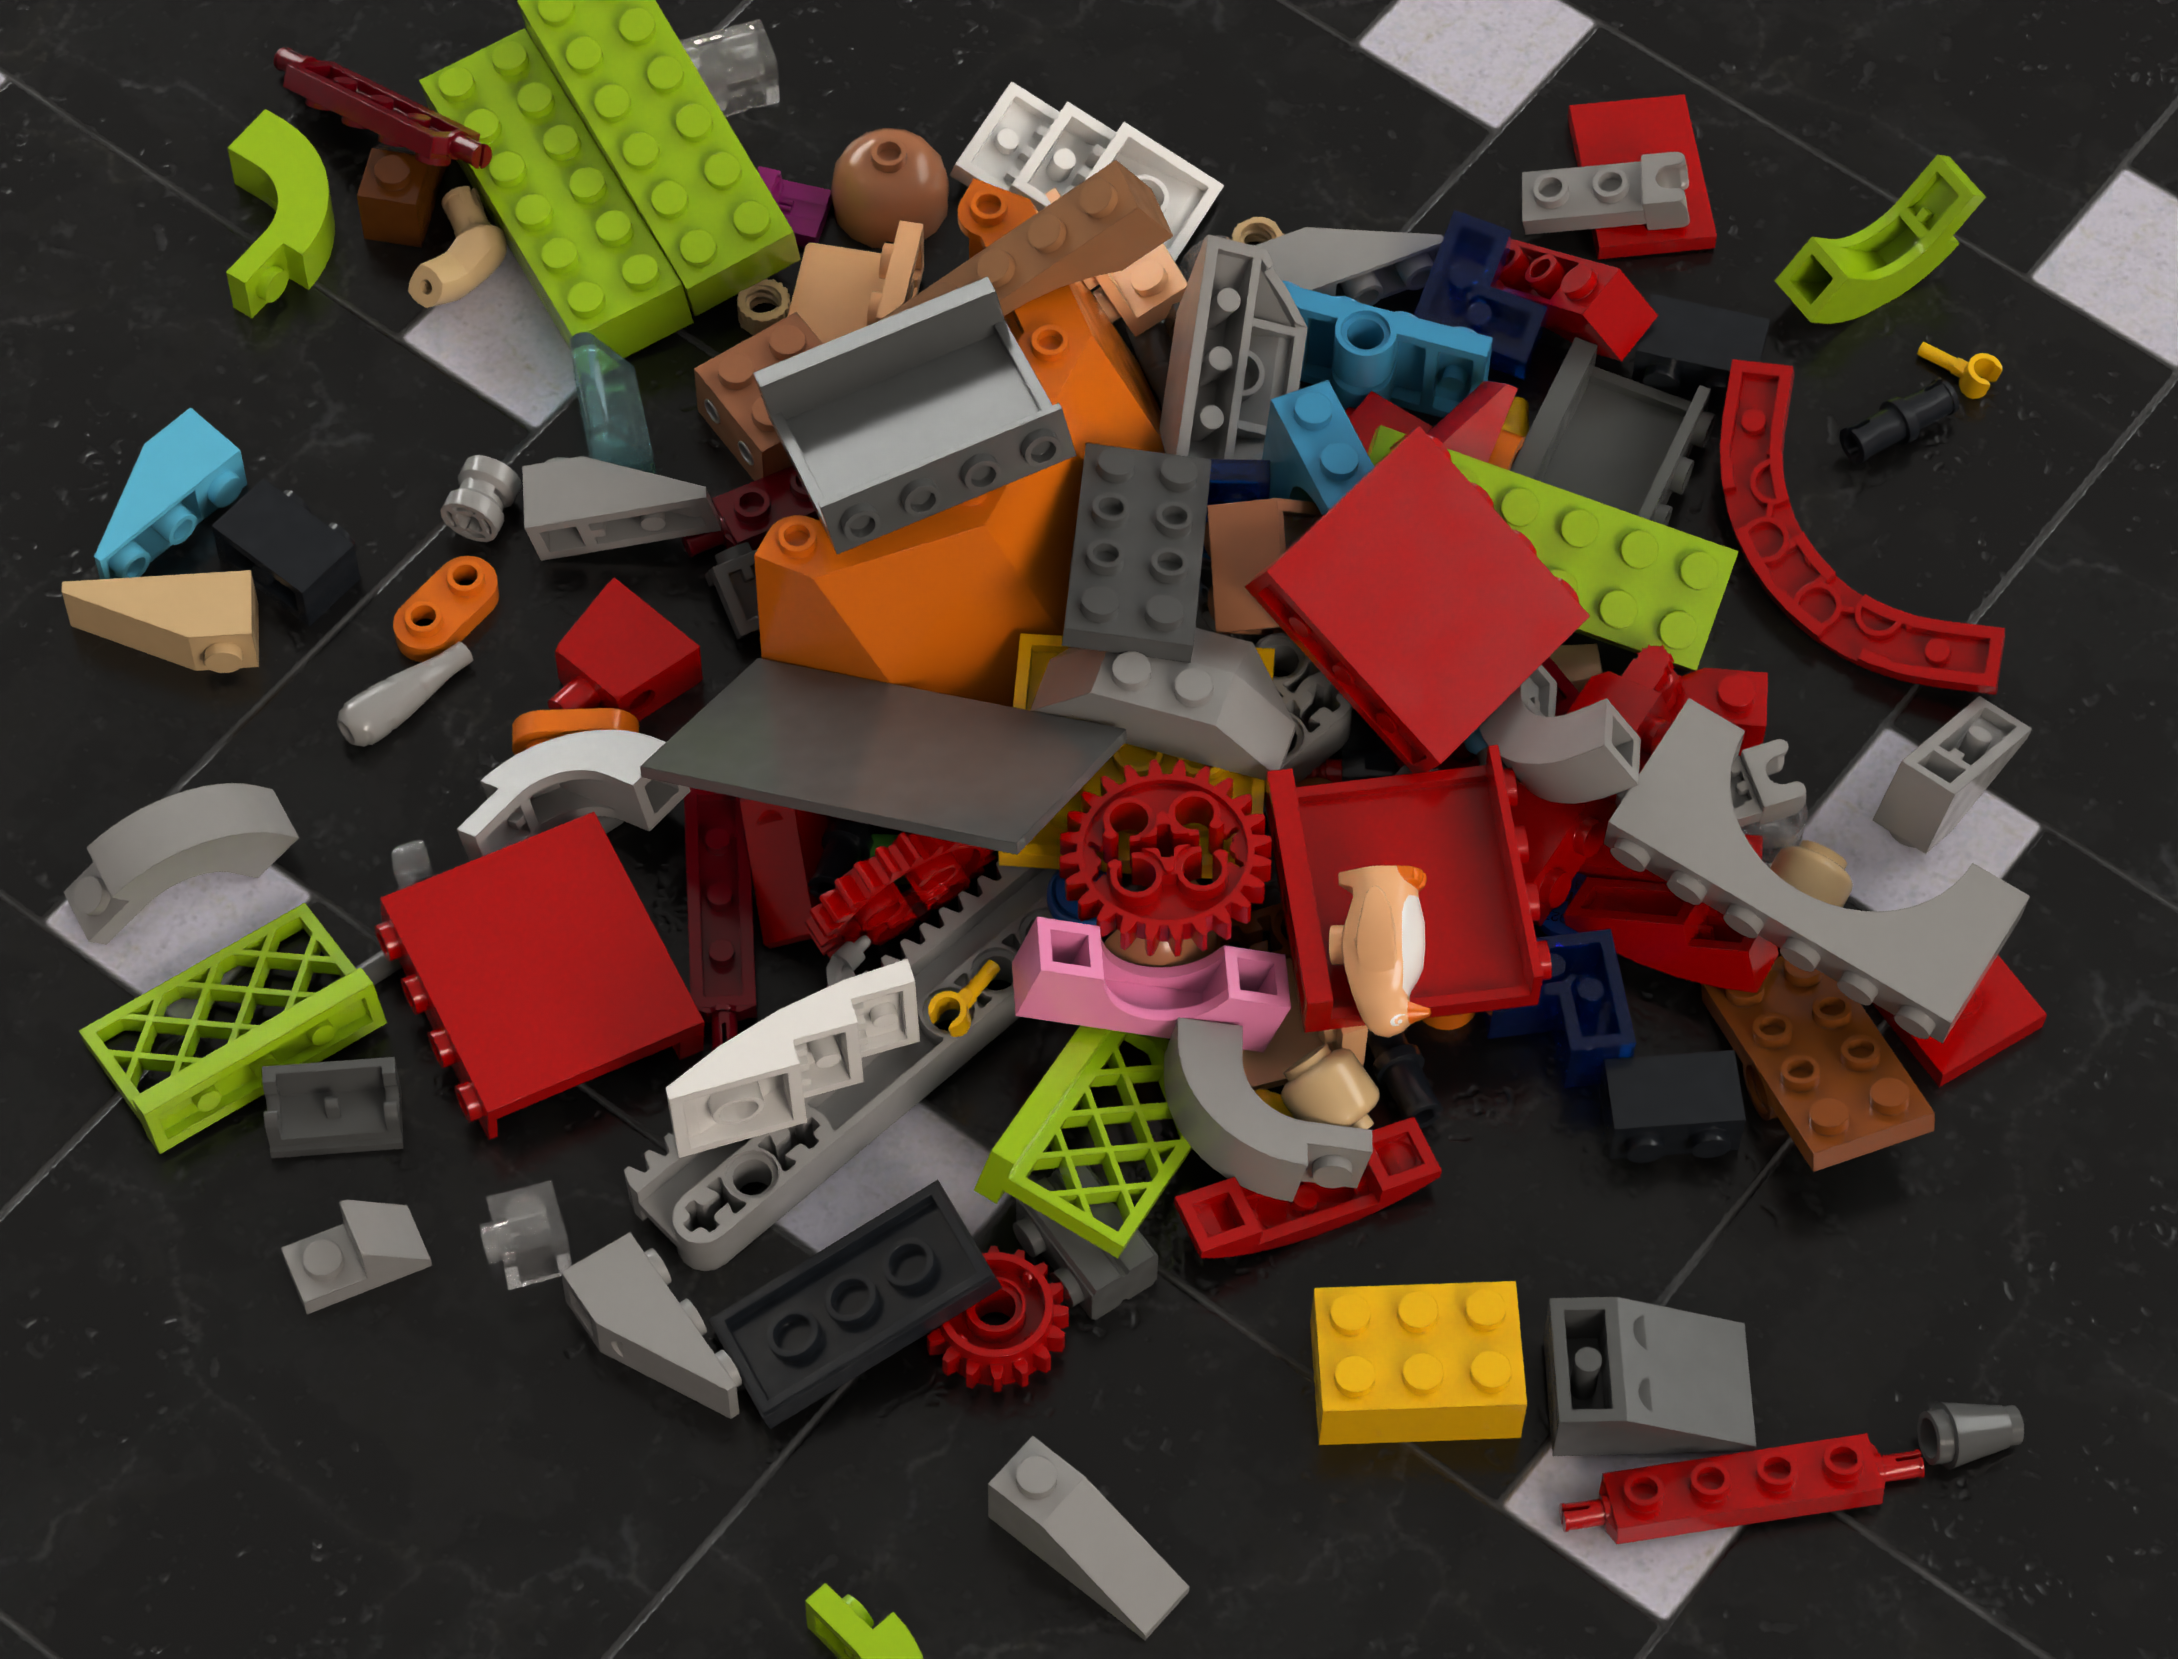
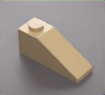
M251 570L62 582V595L72 627L195 671L211 670L218 673H230L240 668L259 667L258 600Z

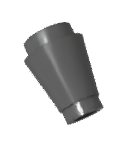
M1937 1402L1932 1410L1923 1411L1919 1415L1917 1436L1920 1450L1925 1460L1930 1465L1941 1464L1944 1468L1950 1470L2007 1449L2010 1446L2020 1445L2024 1439V1423L2021 1413L2015 1405Z

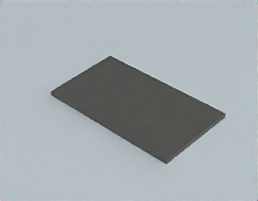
M757 658L640 766L642 778L1018 855L1127 741V731L1123 728Z

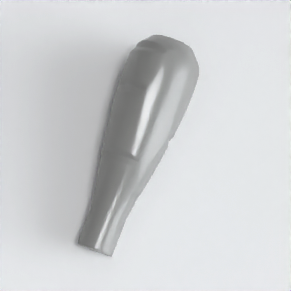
M458 641L441 654L374 684L367 690L360 692L344 703L343 708L339 711L337 725L340 732L352 745L363 747L373 745L383 739L416 712L450 677L473 661L470 650L463 642Z

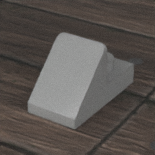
M343 1200L339 1202L344 1224L281 1248L285 1264L306 1314L432 1266L430 1256L407 1205Z

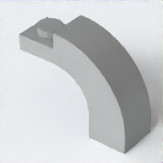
M1542 664L1479 726L1482 737L1487 745L1499 746L1501 761L1507 768H1513L1515 777L1529 792L1544 800L1568 804L1584 803L1603 799L1639 785L1641 738L1607 698L1577 711L1555 716L1557 682Z
M625 730L578 732L532 746L492 770L480 781L487 800L457 828V832L470 862L591 812H595L597 816L617 818L651 831L690 792V788L641 777L640 766L666 743L665 741L643 733Z
M244 783L202 786L168 796L143 807L101 834L87 847L93 863L64 891V894L88 941L107 945L146 905L170 887L189 878L214 872H229L259 878L299 837L273 789Z
M1178 1017L1164 1054L1165 1093L1169 1109L1178 1129L1192 1149L1207 1164L1227 1179L1236 1177L1239 1185L1248 1190L1274 1199L1293 1202L1301 1181L1316 1183L1325 1188L1358 1187L1373 1152L1372 1130L1303 1121L1276 1111L1255 1093L1245 1075L1243 1067V1026Z

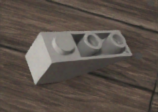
M1305 227L1254 246L1267 249L1275 264L1273 268L1282 281H1289L1300 288L1331 296L1350 297L1359 303L1373 306L1380 299L1408 289L1418 290L1424 288L1435 279L1441 278L1446 241L1442 235Z
M631 1232L561 1272L565 1301L601 1353L730 1419L739 1414L737 1387L742 1385V1379L735 1364L724 1350L714 1354L703 1338L707 1330L699 1312L687 1298L678 1302L667 1286L672 1282L668 1269L653 1248L644 1252Z

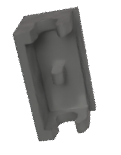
M395 1057L262 1066V1083L267 1104V1111H264V1123L270 1145L271 1158L403 1149L402 1090Z

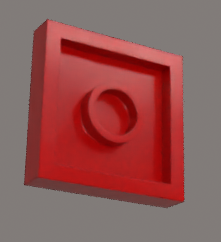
M1997 955L1943 1044L1931 1036L1928 1039H1921L1911 1035L1895 1022V1015L1872 1002L1939 1087L2042 1028L2047 1016L2046 1012L1999 955Z

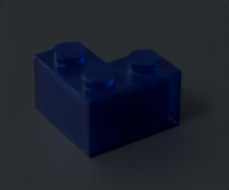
M1454 210L1414 315L1420 319L1451 327H1466L1478 334L1493 337L1489 367L1524 380L1546 324L1547 307L1495 288L1510 251L1512 231Z
M1611 929L1536 938L1537 941L1546 940L1548 943L1552 963L1551 979L1543 980L1538 1005L1484 1011L1483 1015L1488 1039L1552 1031L1564 1088L1599 1084L1604 1059L1633 1057L1636 1045Z

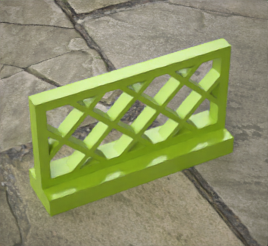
M304 902L79 1030V1033L86 1047L142 1123L148 1139L158 1153L161 1154L264 1095L262 1066L321 1062L387 1024L373 982L361 967L358 969L354 967ZM302 929H305L311 937L305 954L277 952L281 941ZM235 967H255L248 987L221 984L224 974ZM270 969L298 971L292 990L264 988ZM313 973L336 974L342 977L316 993L307 992ZM181 998L198 999L192 1019L164 1017L167 1007ZM214 1001L242 1003L235 1023L207 1021ZM257 1005L285 1007L283 1012L260 1025L250 1024ZM125 1030L142 1032L134 1052L110 1050L104 1044V1042ZM157 1033L185 1036L178 1056L150 1053ZM200 1037L228 1040L227 1044L203 1058L193 1057ZM122 1068H128L127 1072L125 1073ZM143 1070L171 1072L170 1077L142 1093H139L137 1090Z
M1079 1026L991 1150L974 1191L996 1204L1006 1192L1118 1259L1192 1149L1181 1134L1176 1123L1175 1126L1180 1140L1154 1142L1147 1121L1173 1119L1167 1103L1164 1085V1054L1169 1040L1161 1037ZM1124 1040L1147 1053L1152 1065L1126 1067L1119 1046ZM1107 1063L1110 1069H1104ZM1159 1082L1166 1102L1140 1104L1133 1084ZM1116 1085L1124 1106L1097 1108L1090 1088ZM1080 1104L1081 1110H1075ZM1130 1122L1138 1143L1111 1146L1104 1125ZM1088 1126L1095 1148L1068 1150L1061 1129ZM1049 1146H1051L1052 1152H1046ZM1161 1158H1167L1164 1164L1162 1163ZM1145 1160L1152 1181L1126 1184L1118 1162ZM1102 1164L1110 1186L1082 1188L1075 1167ZM1059 1168L1066 1190L1049 1191L1028 1179V1177L1034 1170ZM1132 1200H1139L1134 1207ZM1116 1202L1124 1222L1119 1231L1094 1218L1089 1205Z

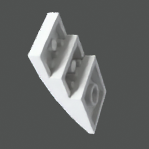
M1012 81L949 175L968 187L973 178L1026 197L1032 201L1039 212L1051 204L1045 193L1056 187L1060 195L1063 196L1111 162L1117 160L1152 189L1173 234V237L1164 242L1174 261L1177 260L1224 187L1223 184L1126 122H1123L1119 130L1115 132L1068 101L1061 112H1059Z
M908 959L842 980L777 1010L718 1046L667 1086L666 1094L678 1157H685L807 1123L804 1098L862 1083L864 1079L861 1058L920 1042L916 985Z

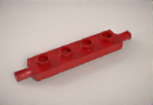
M1865 1433L1602 1473L1599 1499L1567 1504L1560 1503L1561 1524H1563L1564 1532L1603 1525L1607 1534L1616 1544L1872 1506L1882 1504L1885 1482L1917 1477L1924 1478V1461L1919 1449L1881 1456L1876 1447L1869 1441L1868 1434Z

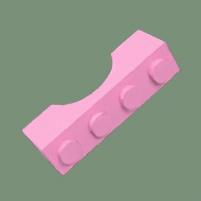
M1036 917L1012 961L1015 1015L1019 1017L1168 1039L1171 1038L1178 1017L1243 1026V1050L1264 1053L1291 1009L1285 954L1223 945L1209 956L1192 963L1173 967H1147L1129 963L1112 954L1101 939L1100 926Z

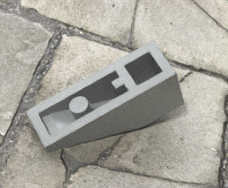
M584 456L574 458L556 457L544 463L522 466L524 528L541 561L721 531V520L705 486Z
M1981 696L1977 697L1901 761L1876 811L1873 821L1890 831L1892 837L1899 843L1917 848L1926 854L1952 832L2026 741L2032 728Z
M1034 1436L1023 1445L988 1483V1517L1142 1639L1146 1640L1188 1594L1189 1586L1097 1488L1083 1474Z

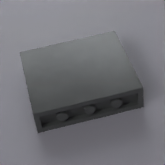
M988 277L753 372L768 417L836 554H840L1077 456L1062 407L1059 403L1052 405L1004 319L996 290Z

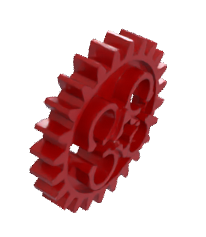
M1151 760L1148 775L1142 777L1138 775L1134 768L1126 765L1124 766V783L1118 785L1111 778L1105 775L1100 778L1101 797L1084 791L1081 794L1082 812H1068V832L1060 833V854L1063 856L1059 857L1060 878L1066 879L1065 897L1067 901L1078 900V918L1080 921L1098 916L1097 926H1100L1101 938L1118 929L1120 931V948L1123 950L1132 945L1136 938L1145 939L1147 956H1153L1159 942L1162 941L1169 943L1170 949L1176 957L1181 955L1183 940L1191 938L1201 951L1207 950L1208 932L1213 930L1220 937L1226 940L1230 939L1232 929L1231 918L1248 924L1251 921V903L1262 904L1264 901V882L1271 880L1272 860L1269 859L1271 858L1272 839L1271 836L1265 835L1264 814H1252V796L1250 794L1232 799L1233 779L1230 777L1222 780L1216 786L1211 785L1210 767L1204 766L1193 778L1186 776L1184 760L1177 761L1171 774H1163L1157 760ZM1197 823L1209 829L1208 852L1213 855L1212 884L1196 885L1191 883L1192 880L1202 878V848L1199 846V829H1188L1184 825ZM1127 829L1140 832L1139 834L1129 836V864L1132 885H1142L1148 888L1140 892L1129 891L1122 887V862L1119 860L1118 832ZM1234 833L1236 835L1232 838L1229 854L1235 859V864L1232 862L1228 863V852L1224 850V840L1227 841ZM1095 850L1100 853L1103 851V862L1107 864V875L1103 874L1097 881L1095 880L1099 876L1102 860L1096 855Z
M902 832L889 847L879 846L875 849V856L855 863L853 869L842 877L837 878L834 881L836 884L835 889L820 895L819 899L822 903L809 910L811 917L805 921L808 927L806 930L823 955L827 954L829 959L846 941L854 943L862 935L870 938L871 943L869 947L872 944L881 946L896 936L907 932L917 920H928L931 911L949 905L951 900L957 897L960 892L967 890L970 887V880L985 872L983 866L995 859L993 852L996 850ZM905 875L912 887L901 893L894 881Z

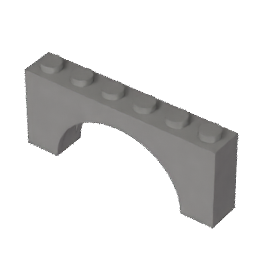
M1689 698L1640 772L1639 785L1629 789L1608 821L1604 845L1611 848L1610 852L1613 857L1624 866L1638 872L1647 869L1667 881V887L1680 899L1694 905H1699L1703 902L1722 913L1724 921L1736 932L1749 938H1756L1759 935L1781 948V955L1792 965L1809 972L1817 969L1837 981L1839 990L1855 1002L1863 1005H1871L1873 1002L1895 1015V1022L1911 1035L1921 1039H1928L1931 1036L1943 1044L2019 922L2030 896L1974 863L1971 864L1965 874L1953 886L1942 894L1921 904L1899 910L1860 911L1846 909L1825 903L1799 891L1780 878L1761 860L1749 844L1737 820L1731 797V768L1739 755L1745 730Z

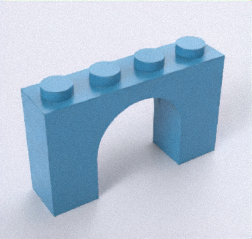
M1329 380L1271 399L1259 481L1269 499L1283 498L1315 502L1323 516L1374 467Z

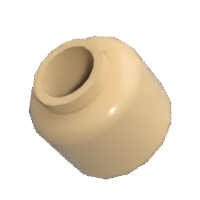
M1803 840L1799 846H1786L1782 848L1770 866L1774 873L1799 891L1825 903L1842 908L1853 888L1852 880L1845 871L1847 866L1846 860L1835 851L1809 840Z
M1327 1043L1323 1044L1302 1057L1283 1073L1288 1082L1281 1091V1098L1295 1119L1361 1129H1369L1374 1124L1367 1113L1376 1106L1380 1092L1350 1049L1340 1048L1332 1051Z

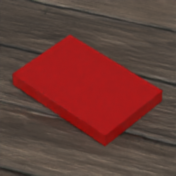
M1685 94L1569 105L1567 119L1578 167L1639 162L1644 154L1681 152L1686 158L1689 187L1684 191L1690 223L1681 228L1648 230L1646 224L1591 229L1598 260L1715 248L1717 233Z

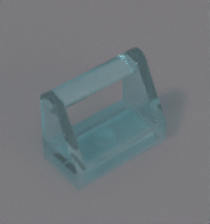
M581 332L575 334L570 339L576 395L589 457L656 474L655 461L634 366L591 333Z

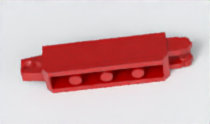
M1648 645L1647 648H1642V651L1637 653L1638 657L1631 661L1622 676L1610 671L1591 676L1566 713L1577 711L1607 698L1641 738L1639 774L1672 725L1673 719L1670 710L1677 701L1676 696L1681 695L1680 690L1683 689L1681 676L1673 670L1675 668L1673 657L1663 645ZM1520 782L1518 783L1517 806L1511 807L1514 825L1523 824L1527 833L1529 861L1522 864L1525 883L1535 882L1539 894L1540 920L1534 921L1533 924L1541 927L1552 909L1558 908L1565 901L1569 894L1572 880L1585 860L1594 856L1600 849L1605 838L1608 821L1617 809L1615 804L1617 794L1584 803H1556L1537 797L1529 792Z

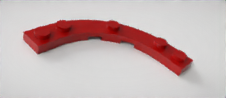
M1732 359L1721 428V479L1728 516L1738 545L1752 573L1768 596L1794 624L1813 640L1841 658L1869 671L1909 683L1996 695L2005 641V628L1917 616L1892 608L1871 598L1867 594L1862 596L1837 577L1836 571L1816 551L1804 531L1802 532L1795 518L1784 478L1783 451L1795 376L1794 368L1790 365Z

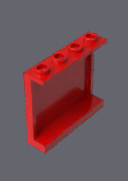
M1418 426L1395 442L1389 448L1391 451L1278 559L1261 570L1244 586L1412 773L1428 772L1442 764L1590 617L1579 604V598L1575 590L1563 579L1555 577L1539 560L1532 542L1521 532L1512 530L1494 510V503L1489 494L1479 485L1469 482L1451 462V455L1445 445L1437 438L1427 435Z
M1498 745L1488 746L1486 765L1300 787L1295 785L1293 768L1267 771L1264 805L1269 833L1272 839V851L1304 1033L1365 1025L1354 1001L1344 965H1332L1329 932L1331 925L1345 924L1353 899L1352 893L1339 886L1338 873L1368 866H1414L1422 869L1423 873H1426V885L1418 893L1425 920L1424 968L1418 982L1411 991L1409 1000L1412 1003L1430 1008L1431 1015L1427 1018L1538 1005L1542 982L1552 977L1551 955L1547 941L1536 940L1533 922L1540 920L1539 894L1535 882L1525 883L1522 864L1529 861L1527 833L1523 824L1514 825L1511 807L1517 806L1518 802L1516 777L1512 767H1502Z
M595 812L380 898L382 923L375 925L374 929L381 950L389 962L395 959L399 960L407 976L401 979V985L408 1004L415 1015L425 1012L433 1028L432 1031L428 1032V1039L434 1056L441 1068L452 1066L460 1082L454 1089L461 1110L468 1122L479 1120L488 1140L498 1137L497 1119L673 1046L679 1060L703 1051L705 1022Z

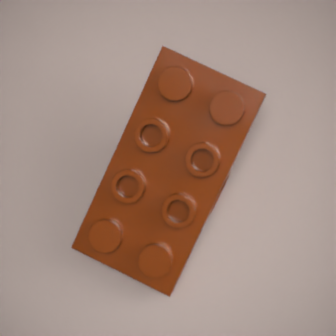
M1779 956L1757 993L1702 984L1703 1003L1743 1063L1746 1088L1756 1111L1766 1121L1776 1117L1779 1118L1813 1172L1934 1131L1935 1112L1863 1006L1843 994L1837 987V981L1817 969H1814L1812 972L1802 970L1792 965L1783 956Z

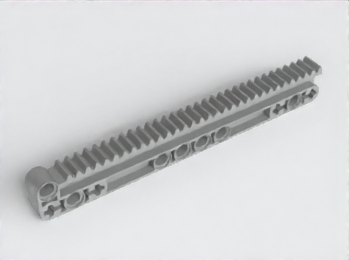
M1275 633L1260 639L1255 647L1275 649L1274 671L1282 670L1290 673L1288 676L1283 677L1273 676V682L1295 723V733L1288 750L1290 752L1287 753L1282 769L1293 768L1296 785L1310 775L1316 767H1319L1326 759H1329L1348 741L1351 732L1353 707L1287 634ZM998 861L996 863L997 881L983 875L977 878L978 897L964 891L958 894L959 913L945 907L939 910L940 929L927 923L919 926L921 945L908 939H903L900 942L901 960L886 954L881 958V967L905 959L909 961L916 985L920 1042L861 1058L864 1079L862 1083L804 1098L807 1123L681 1158L677 1154L674 1135L668 1133L664 1137L666 1156L648 1150L644 1153L647 1168L645 1173L630 1166L624 1170L628 1195L635 1214L642 1221L648 1217L677 1246L679 1256L691 1268L700 1271H710L727 1264L1020 1018L1015 1015L1012 961L1036 917L1054 919L1047 906V887L1051 877L1058 869L999 866ZM1122 873L1123 888L1134 892L1148 889L1142 885H1132L1131 874ZM1116 930L1102 937V941L1105 943L1108 937L1111 936ZM988 960H993L1000 966V972L992 981H1007L1011 986L1004 990L996 991L988 988L983 990L977 997V1001L969 1009L971 1026L966 1034L960 1037H952L949 1031L936 1027L942 1021L955 1020L960 1013L956 1009L945 1011L941 1014L939 1020L932 1024L928 1014V1006L936 994L943 991L958 993ZM753 1182H760L769 1186L764 1192L757 1195H747L739 1191L743 1186Z

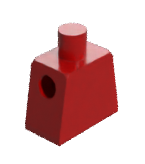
M614 577L558 643L555 650L558 679L564 687L551 697L547 703L550 710L620 709L633 714L639 722L696 686L703 679L700 646Z

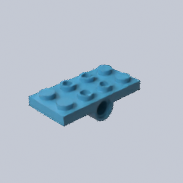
M1282 281L1308 327L1300 381L1317 384L1329 380L1344 410L1350 406L1356 409L1367 395L1373 391L1399 407L1444 418L1483 381H1488L1493 337L1478 334L1466 327H1451L1420 319L1408 312H1393L1359 303L1350 297L1331 296L1300 288L1289 281Z

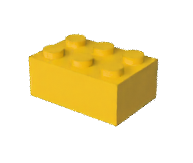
M1516 1281L1314 1288L1310 1327L1319 1445L1521 1438L1527 1408Z

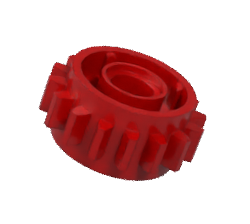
M990 1246L988 1253L982 1254L1002 1288L932 1330L927 1336V1350L929 1355L943 1354V1373L949 1376L958 1372L966 1378V1387L973 1389L977 1383L991 1385L994 1392H1001L1003 1385L1017 1382L1023 1388L1028 1385V1376L1034 1371L1039 1370L1047 1373L1051 1369V1354L1049 1351L1063 1352L1065 1347V1332L1061 1329L1069 1327V1307L1060 1305L1063 1302L1064 1295L1062 1283H1048L1047 1264L1042 1262L1034 1266L1025 1260V1251L1020 1249L1013 1255L999 1252L997 1246ZM992 1312H1000L1011 1318L1002 1325H989L980 1320L981 1317Z

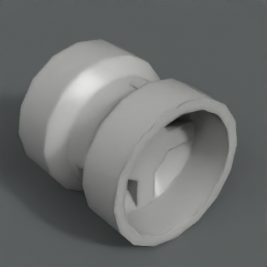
M474 455L468 457L458 475L460 487L449 493L440 512L446 525L456 533L471 540L488 542L494 540L505 521L502 511L504 508L511 506L521 489V480L516 472L497 459Z

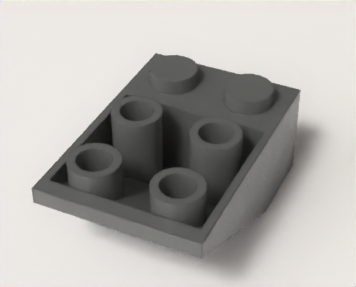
M1620 1297L1549 1299L1543 1340L1552 1456L1723 1453L1756 1450L1745 1323Z

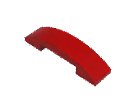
M1411 1117L1372 1130L1373 1152L1357 1188H1325L1316 1183L1301 1181L1293 1202L1274 1199L1248 1190L1239 1185L1236 1177H1232L1175 1196L1173 1203L1200 1258L1234 1257L1300 1242L1362 1219L1409 1196L1441 1176L1442 1169L1415 1117Z

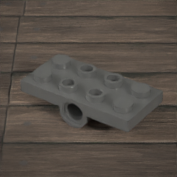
M1086 443L1069 571L1062 646L1120 654L1135 651L1150 658L1191 663L1212 460Z

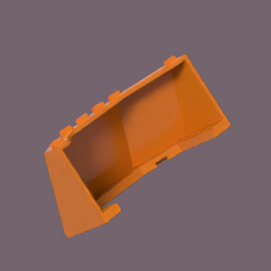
M973 178L958 205V225L964 235L969 238V259L1038 213L1032 201L1026 197ZM1083 280L1060 287L1033 299L1004 316L1008 327L1052 405L1057 403L1061 405L1077 456L840 554H836L820 520L803 515H793L780 519L769 529L754 555L762 659L1013 707L1020 633L1063 636L1069 571L1086 443L1165 453L1159 430L1162 413L1144 373Z

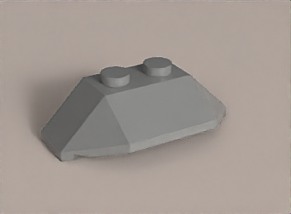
M1208 234L1203 240L1176 313L1159 430L1165 454L1212 460L1210 482L1230 486L1262 463L1271 399L1299 390L1308 327L1287 287L1274 270L1273 266L1275 264L1267 249Z
M1195 628L1191 663L1150 658L1135 651L1120 654L1070 647L1049 660L1030 710L1123 728L1127 731V741L1125 744L1265 781L1267 771L1282 770L1295 733V723L1254 644Z

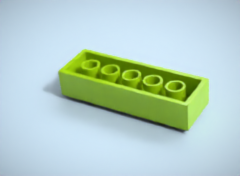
M517 0L530 37L680 279L688 305L695 317L737 295L738 292L761 282L801 260L794 231L656 0Z
M525 28L419 80L429 109L480 133L479 142L491 147V161L483 169L480 167L476 169L460 159L457 162L472 187L477 189L480 200L495 225L503 229L509 249L586 377L694 323L680 279Z
M1380 425L1375 430L1367 453L1373 465L1375 466L1391 451L1389 448L1406 434ZM1448 449L1451 455V462L1469 482L1479 485L1489 494L1494 503V510L1512 530L1521 532L1532 542L1536 549L1537 557L1555 577L1566 581L1575 590L1579 598V604L1590 615L1575 631L1576 633L1635 654L1640 653L1642 648H1647L1648 645H1663L1667 652L1671 653L1675 668L1687 672L1697 671L1739 551Z

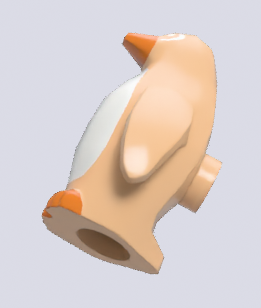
M1368 866L1338 873L1339 886L1352 893L1353 899L1345 924L1331 925L1330 960L1332 965H1344L1354 1001L1367 1028L1375 1035L1387 1038L1402 1033L1412 1023L1431 1015L1430 1008L1412 1003L1409 1000L1411 991L1423 971L1425 956V920L1418 893L1425 887L1427 878L1426 873H1423L1422 869L1414 866Z

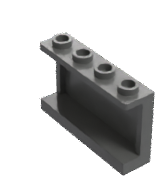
M1575 337L1510 471L1667 526L1671 517L1672 507L1666 504L1672 492L1680 495L1683 494L1694 466V460L1689 459V455L1694 446L1705 447L1715 423L1716 414L1708 411L1711 389L1699 385L1691 402L1595 367L1598 345Z

